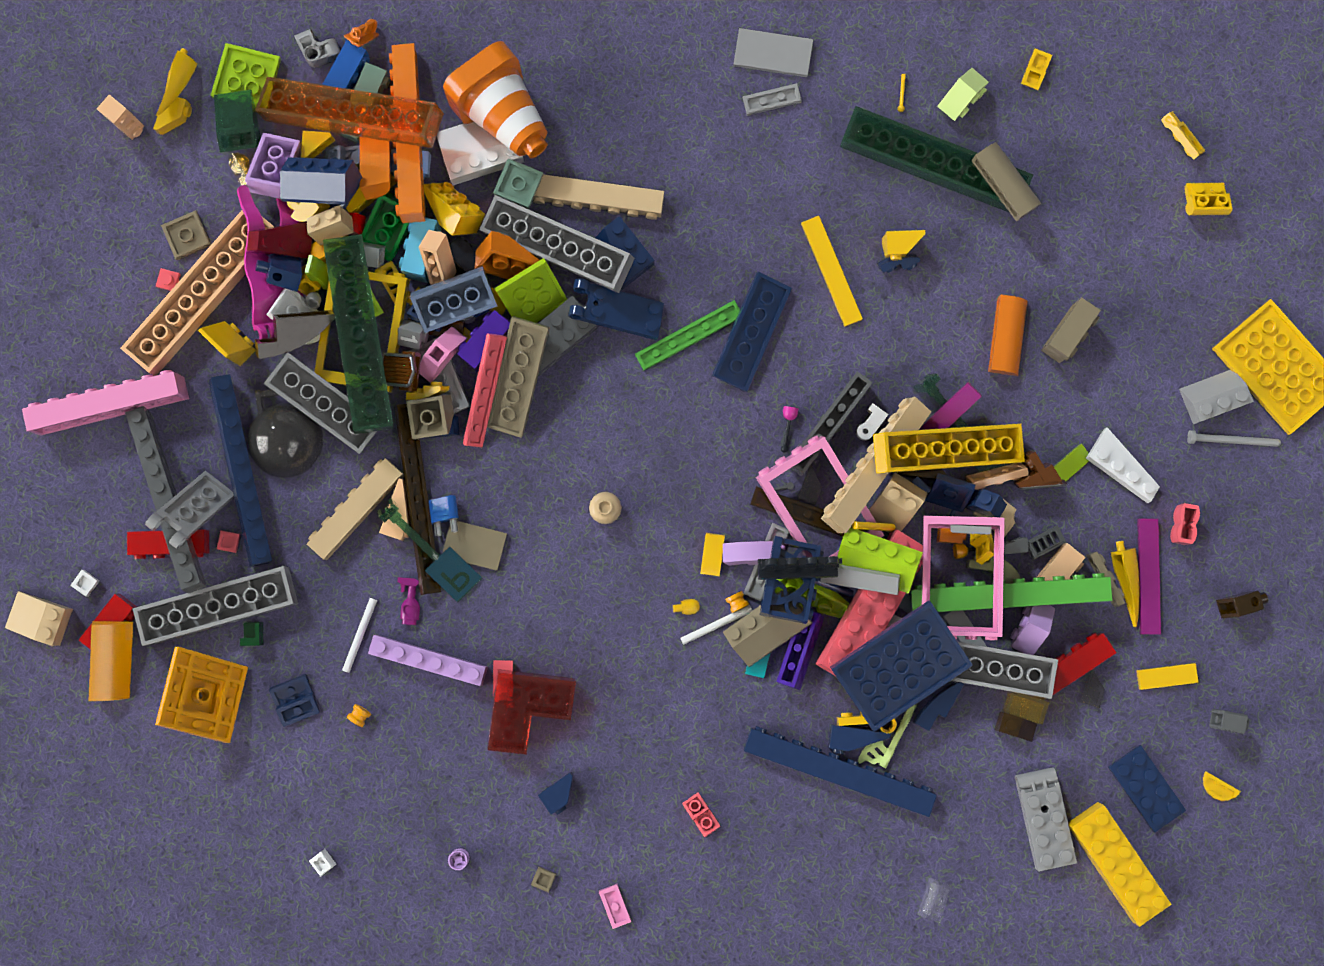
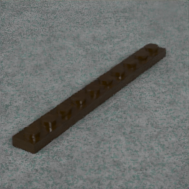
M397 404L394 406L420 594L440 593L441 586L425 571L437 558L420 438L412 439L407 404Z

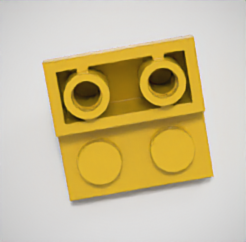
M1186 183L1185 195L1187 204L1185 209L1188 215H1229L1231 213L1230 194H1226L1224 183Z

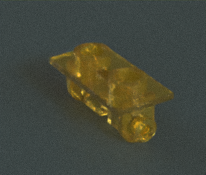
M232 153L233 157L228 159V165L235 176H238L240 173L242 174L237 179L240 185L247 186L245 178L250 168V161L244 154Z

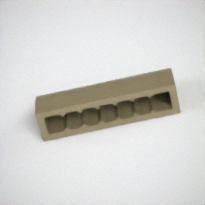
M997 142L989 145L974 156L972 162L1016 222L1042 204Z

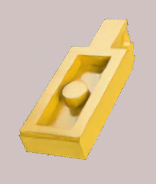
M1173 111L1161 119L1165 128L1171 129L1175 140L1184 146V151L1188 156L1195 159L1205 152L1203 146L1183 121L1180 122Z

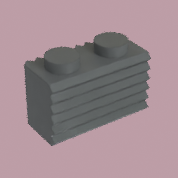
M1212 709L1209 726L1213 729L1244 734L1249 728L1248 715Z

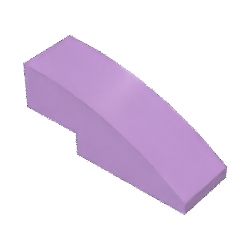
M773 541L723 544V563L729 566L740 564L758 565V559L770 558Z

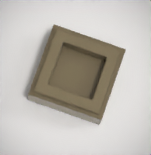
M538 866L531 885L549 893L557 873Z

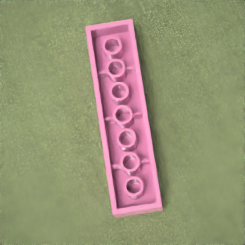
M165 370L160 372L161 375H145L141 377V380L137 381L129 379L123 381V384L105 385L104 389L100 390L96 388L85 390L84 394L80 395L78 393H71L63 399L51 398L47 400V403L28 404L27 408L22 409L26 431L45 435L126 415V412L142 406L146 409H151L187 400L189 396L185 378L178 373L172 372V370Z

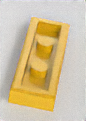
M1196 663L1136 670L1139 690L1199 683Z

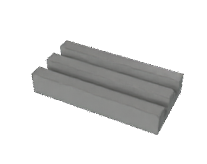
M950 524V531L952 533L990 535L991 526Z

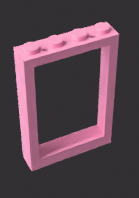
M817 435L807 441L809 444L803 448L799 446L792 450V455L787 458L783 456L776 460V465L770 469L766 467L759 471V476L756 477L795 541L807 543L769 481L822 448L845 485V480L848 477L846 471L825 437H818ZM865 506L861 514L866 522L877 523L867 506ZM869 530L866 532L880 538L884 536L882 531ZM839 550L830 556H837ZM802 551L804 556L812 557L810 552Z
M923 516L922 605L930 601L931 528H950V524L990 525L991 529H994L993 628L947 627L955 639H957V636H965V639L977 640V636H985V640H997V637H1002L1004 518Z

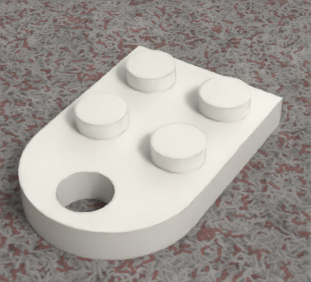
M284 288L266 315L273 320V315L318 310L306 306L304 303L305 298L298 292ZM320 334L313 338L311 341L307 342L306 344H312L319 341Z

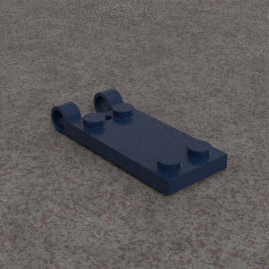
M575 279L573 290L577 293L587 294L588 300L586 310L582 306L571 305L568 314L569 318L653 340L658 339L664 303L621 291L617 293L606 287L592 284L585 279Z

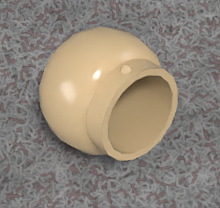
M598 493L590 501V515L598 523H612L621 514V502L613 493Z

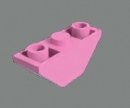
M454 327L449 328L434 341L423 355L419 374L430 383L433 382L467 338Z

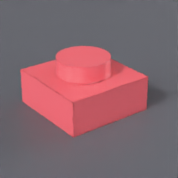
M161 268L156 287L171 291L179 282L181 274Z

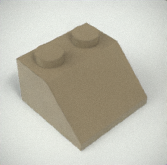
M451 395L406 401L412 439L450 433L454 415Z

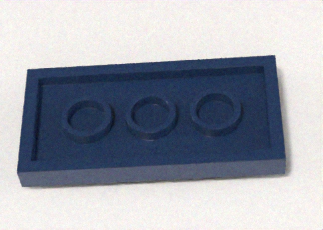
M1138 745L1108 766L1154 833L1186 811L1141 745Z

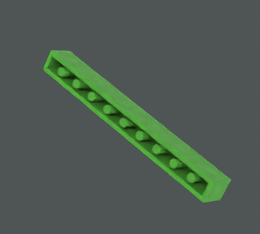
M1095 573L1091 578H1085V574L1073 575V579H1065V576H1053V580H1045V577H1035L1030 582H1025V578L1013 579V583H1005V580H1003V608L1112 601L1111 577H1105V573ZM985 581L973 582L974 585L966 586L965 582L954 583V587H946V584H934V588H930V602L937 612L993 608V584H985ZM915 585V589H911L912 611L922 605V585Z

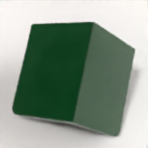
M263 622L244 623V638H240V646L264 645Z

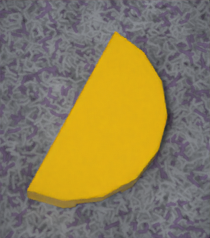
M1205 771L1203 785L1206 792L1212 798L1226 801L1236 798L1241 791Z

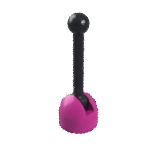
M783 407V416L787 419L784 443L781 446L783 453L788 451L787 442L791 420L797 417L799 408Z

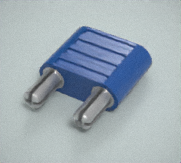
M456 495L429 500L431 524H434L435 536L442 535L441 523L450 521L451 532H458L457 519H459Z

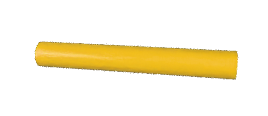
M854 521L852 528L894 531L895 525L891 523Z

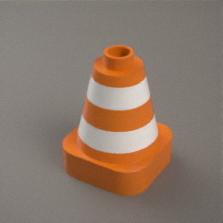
M503 41L492 43L447 77L443 89L448 104L464 124L475 122L518 156L527 154L532 159L539 156L546 149L548 144L544 139L547 136V129L525 87L520 62Z

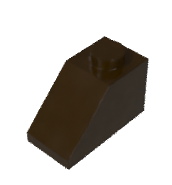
M1000 712L994 730L1032 742L1037 723Z

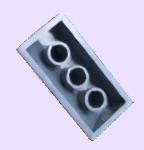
M483 266L414 291L410 295L424 333L497 307Z

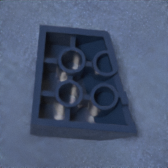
M620 216L605 226L595 237V239L630 253L635 258L621 290L655 265V260Z

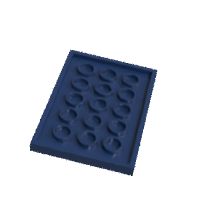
M927 601L830 666V668L875 732L973 665L933 604Z

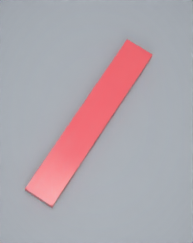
M489 333L486 335L463 440L465 446L483 447L507 337L504 335Z

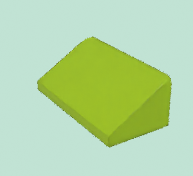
M1082 443L1054 466L1061 479L1067 481L1089 462L1086 459L1089 453Z

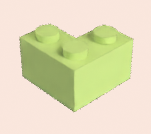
M971 68L957 80L937 107L954 121L959 116L963 118L970 110L968 108L969 104H974L987 91L985 87L989 82Z

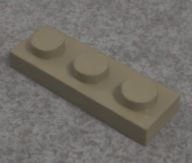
M1098 552L1086 555L1095 573H1105V577H1111L1112 605L1119 607L1125 604L1123 600L1125 596L1122 590L1116 587L1114 583L1115 577L1112 572L1106 569L1104 557L1098 554Z

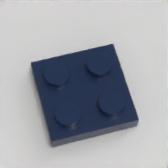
M938 473L926 501L963 513L975 490L976 484Z

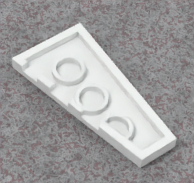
M1105 428L1086 459L1146 503L1151 502L1160 486L1108 428Z

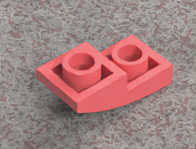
M696 793L682 803L704 837H707L721 827L699 793Z

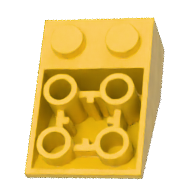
M451 183L424 184L426 198L442 228L452 236L477 233L485 216V213L480 210L478 205L471 203L466 195L459 193Z

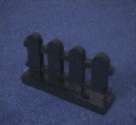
M830 556L758 559V580L838 577L839 564H842V558Z

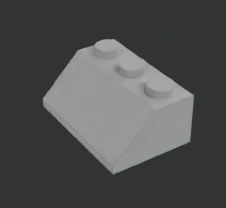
M1231 370L1179 389L1193 424L1254 402L1247 384L1238 374Z

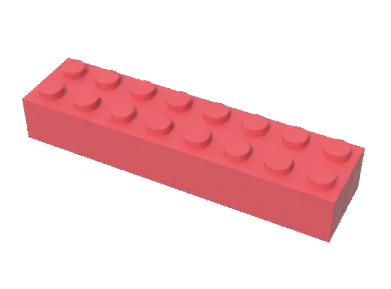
M899 530L891 531L886 539L923 552V545ZM921 559V562H920V564H919L917 573H918V571H919V569H920V567H921V565H922V559ZM858 589L818 658L816 665L836 677L830 666L884 631L906 593L899 591L898 595Z

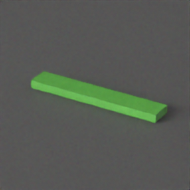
M735 300L635 353L643 371L734 323L740 309Z

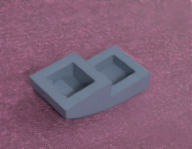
M360 145L326 147L325 159L337 157L343 160H354L356 166H360Z

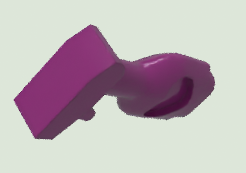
M398 577L402 593L405 591L406 585H408V597L401 605L400 619H402V624L416 625L420 613V605L415 599L416 586L419 585V580Z

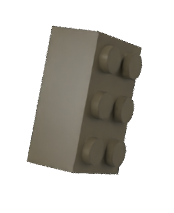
M1081 297L1072 304L1041 351L1058 363L1072 358L1078 350L1076 346L1088 336L1087 330L1091 326L1093 327L1100 317L1097 315L1101 310Z

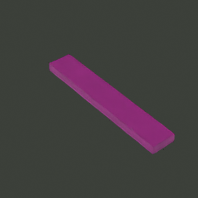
M1137 519L1140 634H1161L1158 519Z

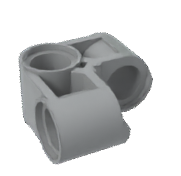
M312 29L294 35L301 52L311 67L316 68L335 61L334 59L337 58L341 51L335 38L317 42ZM311 55H318L315 59H310Z

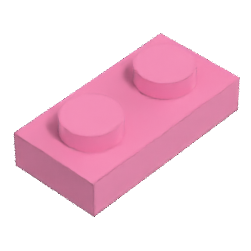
M618 884L599 890L612 928L630 923L631 918Z

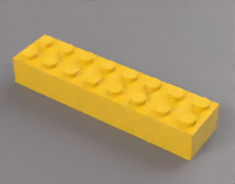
M1021 424L873 434L876 474L1025 462Z

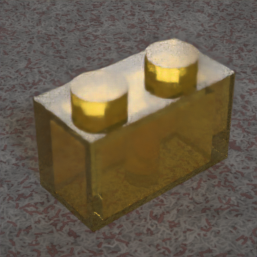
M1008 691L1002 712L1043 725L1050 702L1044 701V697H1032Z

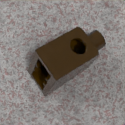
M1257 590L1216 600L1221 619L1233 618L1263 610V604L1268 603V596L1265 592L1260 593Z

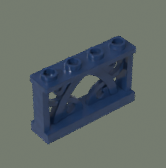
M775 536L770 558H797L798 554L802 551L810 552L812 557H823L824 551H821V545ZM781 545L797 548V550L792 555L781 549ZM802 578L804 584L789 595L787 588L781 581L776 579L766 580L759 615L806 624L808 620H812L814 609L811 608V602L816 599L817 589H814L815 581H819V578ZM780 587L783 590L784 597H781V592L776 594L775 588ZM807 591V597L805 599L801 595ZM792 601V606L797 609V603H802L803 611L800 614H793L789 609L788 603ZM784 604L786 613L770 610V606Z

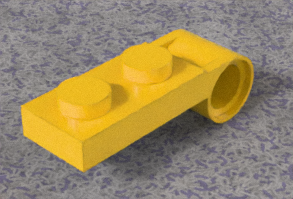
M853 712L841 713V717H837L838 726L868 724L861 712L858 716H853ZM891 720L890 728L883 729L881 727L879 730L884 733H892L897 726L896 720Z

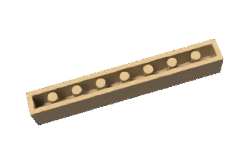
M543 175L533 202L537 204L551 202L552 205L557 207H563L564 204L571 205L573 209L587 207L594 212H600L602 209L608 210L610 214L624 212L631 217L646 215L647 219L655 220L657 217L661 218L664 191Z
M916 397L905 398L900 402L898 411L888 419V425L879 433L919 430L931 411ZM874 443L868 447L866 456L858 461L856 470L846 478L844 487L836 492L834 501L824 509V515L821 519L837 533H847L888 474H876Z

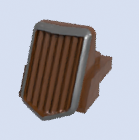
M403 351L402 354L384 353L381 363L380 384L399 387V390L417 392L421 353Z
M1028 450L1024 453V464L1033 471L1029 472L1028 476L1014 481L1013 483L1020 490L1067 486L1066 481L1060 478L1052 464L1046 462L1043 464L1035 451Z

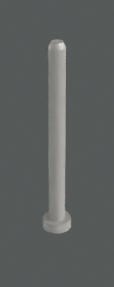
M1193 430L1188 431L1187 438L1188 444L1200 441L1275 447L1281 445L1279 439L1196 434V431Z

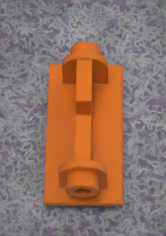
M369 19L365 24L354 27L344 37L353 45L361 47L379 36L375 32L378 25L377 21Z

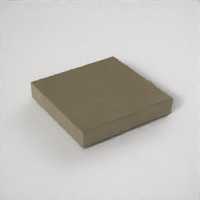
M196 210L161 225L176 260L211 246Z

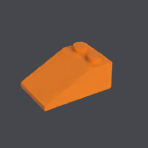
M491 231L476 250L475 269L483 266L485 273L509 280L540 260L510 236Z

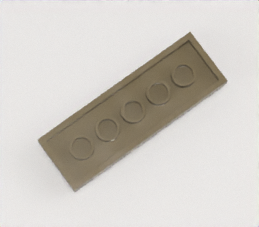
M515 316L511 317L487 425L488 428L520 438L523 437L550 327Z

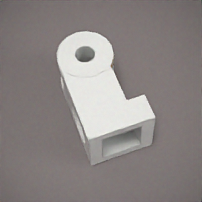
M873 403L867 410L871 415L856 430L857 437L862 441L869 440L888 416L886 412Z

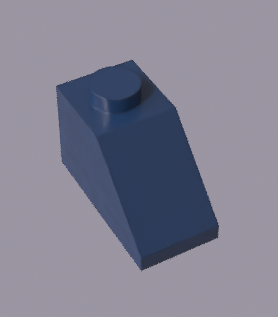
M986 489L974 490L965 508L987 517L1000 518L1007 504L999 494Z
M572 772L538 794L551 815L553 813L558 815L567 809L565 805L569 801L573 780Z

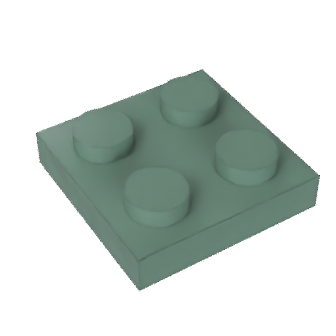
M508 158L493 194L529 209L544 174L541 171Z

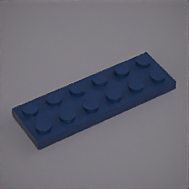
M761 272L756 273L713 371V377L744 392L748 391L791 292V287Z

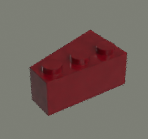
M307 221L249 231L247 251L308 259L311 254L312 237L307 232Z

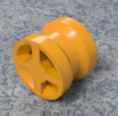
M743 591L725 599L730 604L732 613L749 605L748 601L743 597Z
M355 704L352 713H349L347 718L357 726L363 727L365 725L364 721L371 716V713L362 706Z

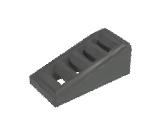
M1058 525L1028 540V553L1032 560L1066 543ZM1054 531L1059 539L1057 543L1052 535ZM1046 535L1049 536L1053 545H1049L1045 537ZM1041 538L1046 546L1045 549H1043L1039 541V539ZM1033 542H1036L1040 550L1039 552L1036 551Z
M1018 537L1004 542V554L1028 552L1027 537Z

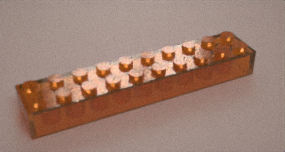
M273 77L266 78L255 109L267 122L433 148L444 115L436 102Z

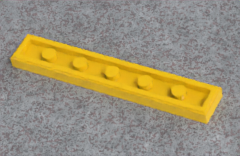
M816 216L801 222L844 327L861 321L863 318L820 217Z

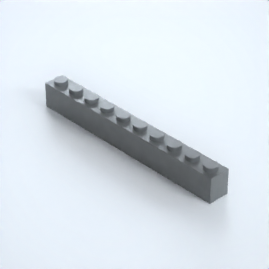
M142 406L125 414L155 509L158 511L177 495L151 412ZM163 521L161 523L162 531L181 590L189 594L207 587L191 536L179 549H176L169 544V541L177 530Z

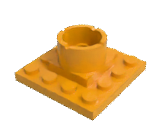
M175 647L155 725L223 743H230L248 667L182 647Z

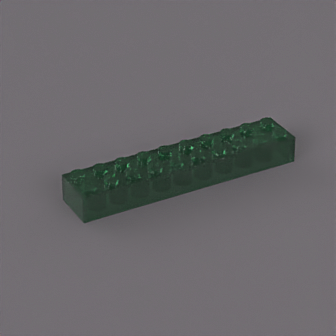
M855 106L840 144L841 148L1009 212L972 162L974 156L978 154L977 152ZM1016 168L1029 186L1034 174Z
M362 234L324 239L323 246L354 434L393 429Z

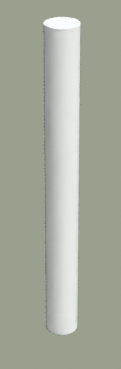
M373 598L369 599L342 671L349 673L377 603V600Z
M748 605L681 637L683 645L749 614L753 610Z

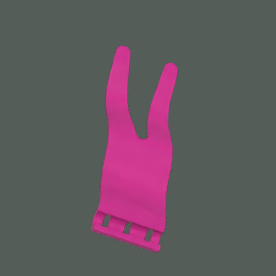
M241 185L237 189V195L247 220L248 233L249 231L264 229L262 216L253 202L249 188ZM276 198L280 213V226L298 223V221L291 217L294 210L288 207L287 202ZM247 234L244 267L252 293L253 330L258 331L259 339L268 338L266 329L269 330L270 338H274L273 320L266 314L284 288L267 283L266 273L255 271L257 260L268 262L269 256L265 253L247 251Z

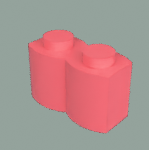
M1186 503L1177 505L1173 514L1175 524L1170 534L1172 543L1182 545L1194 543L1197 537L1196 524L1200 517L1199 506Z

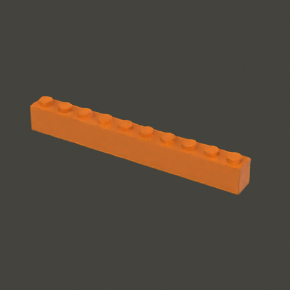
M414 43L392 45L389 61L393 66V69H390V79L393 81L390 91L392 98L394 97V102L391 103L392 114H395V119H392V128L396 134L392 138L393 146L396 148V153H393L394 164L397 165V170H394L395 182H398V187H395V197L399 202V205L395 206L397 217L400 216L402 223L424 222L426 220L417 51Z

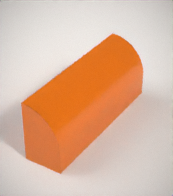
M389 124L360 130V173L362 175L360 189L366 200L384 196L390 190Z
M1002 294L997 298L988 372L1018 376L1028 303L1026 299Z

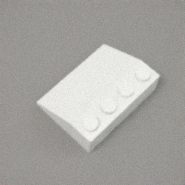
M475 122L461 124L436 132L452 185L503 170L508 158L518 163H524L523 156L516 155Z

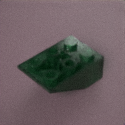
M252 90L214 95L216 135L220 153L257 148L261 136Z

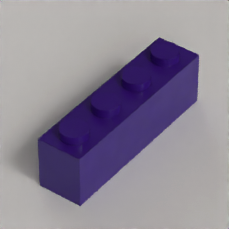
M813 612L812 624L790 639L776 682L801 690L824 616Z

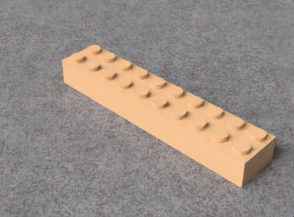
M243 210L121 347L126 354L154 376L159 374L246 274L244 254L248 228ZM262 217L265 228L274 227Z

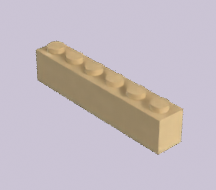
M386 458L379 460L374 466L375 470L370 475L366 474L362 478V484L357 489L354 488L348 494L349 498L335 508L334 511L336 512L333 516H328L322 522V528L318 532L314 531L308 539L310 541L307 545L323 560L330 558L396 486L398 479L404 477V474Z

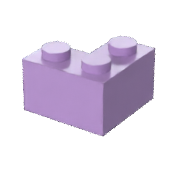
M1050 605L1025 606L1022 611L1024 616L1020 621V627L1018 629L1015 628L1010 638L1013 639L1011 647L1022 653L1034 655L1050 634L1055 608Z

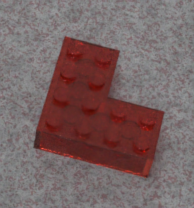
M497 669L487 750L527 755L532 716L571 720L576 680L569 677Z

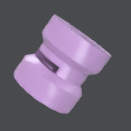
M463 848L455 849L449 855V866L454 870L463 869L470 860L469 853Z

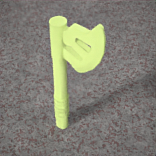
M913 705L906 710L889 747L886 748L883 741L867 745L859 756V764L868 761L872 764L880 763L879 765L884 768L887 767L917 705ZM878 747L884 756L879 755L875 748ZM871 752L875 756V758L872 759L867 755V753Z

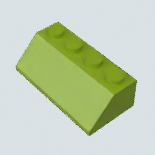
M850 527L843 536L837 557L842 558V564L839 565L899 574V591L909 594L923 552Z

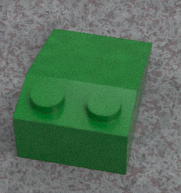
M390 191L384 196L378 197L358 241V244L366 242L385 246L384 259L389 262L394 259L410 232L408 231L409 223H402L400 216L397 217L395 206L399 205L395 194Z

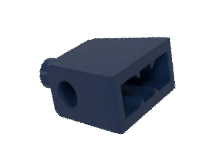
M270 254L268 262L257 260L255 271L266 273L267 283L298 292L302 278L301 258Z

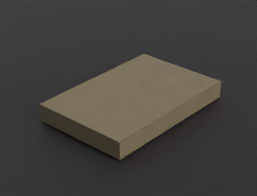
M457 521L458 532H451V525L449 526L443 552L450 546L467 563L498 571L507 533Z

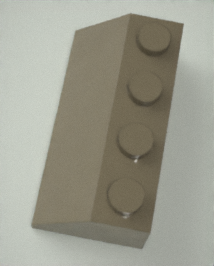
M787 589L788 595L793 593L791 590ZM781 590V597H784L783 590ZM792 601L788 603L789 609L793 614H800L803 611L800 603L796 604L797 609L792 606ZM784 604L770 606V610L786 613ZM760 605L723 631L732 648L750 667L812 624V621L808 620L806 624L769 616H760Z

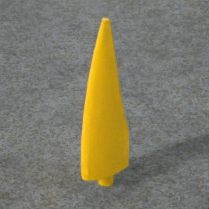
M184 48L180 51L177 50L168 73L165 94L156 116H159L176 100L195 72L197 63L187 55L188 51Z
M1117 541V551L1111 552L1113 568L1125 596L1133 627H1137L1140 586L1136 548L1125 549L1124 541Z

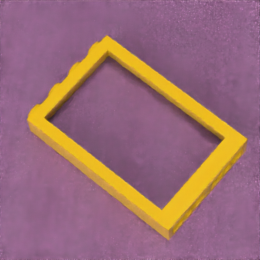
M337 263V267L331 266L324 310H331L333 312L338 275L398 285L387 353L398 354L400 347L398 345V328L404 321L410 279L405 278V274L394 273L393 276L386 275L387 271L375 269V273L367 272L368 268L356 266L355 270L349 269V265ZM331 323L320 333L314 371L317 375L331 383L392 392L393 386L381 385L380 379L323 370Z

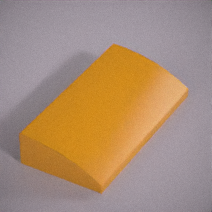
M92 621L89 701H111L130 698L133 622Z

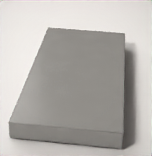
M739 28L733 66L807 77L813 39Z

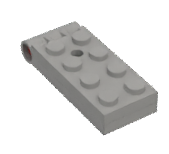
M1054 767L1015 775L1035 869L1037 871H1044L1076 864L1077 861L1061 789ZM1043 805L1046 806L1045 811H1041Z

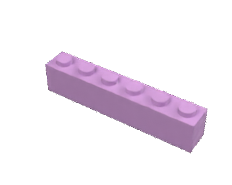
M373 635L368 654L478 686L483 685L488 668L481 664L380 635Z

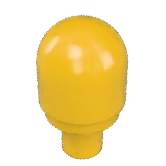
M686 599L681 601V604L673 605L674 613L682 612L685 615L695 614L700 609V604L695 599Z

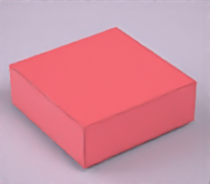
M220 530L217 549L237 553L241 534Z

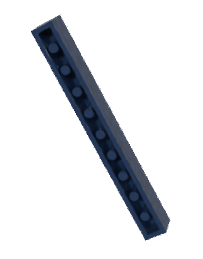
M228 374L211 377L209 387L249 566L254 567L268 564L272 561L231 376Z
M756 726L755 729L750 728L743 749L745 752L930 817L937 796L930 787L921 785V788L913 786L914 782L903 778V781L896 780V775L885 772L884 775L879 774L874 767L866 765V768L858 766L859 762L851 759H848L847 762L840 760L841 756L829 752V755L821 753L822 749L812 745L810 749L806 748L801 741L795 739L792 742L784 740V735L775 732L774 735L767 734V729Z

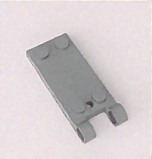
M204 471L158 511L153 513L145 525L155 531L165 521L177 530L170 539L169 544L179 549L192 534L234 498V494L207 471Z

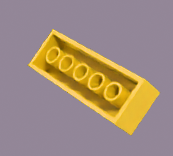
M1095 803L1068 822L1070 831L1134 924L1140 927L1172 905L1103 804Z

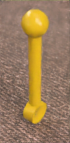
M906 74L901 75L900 105L897 108L899 112L905 110L903 102Z

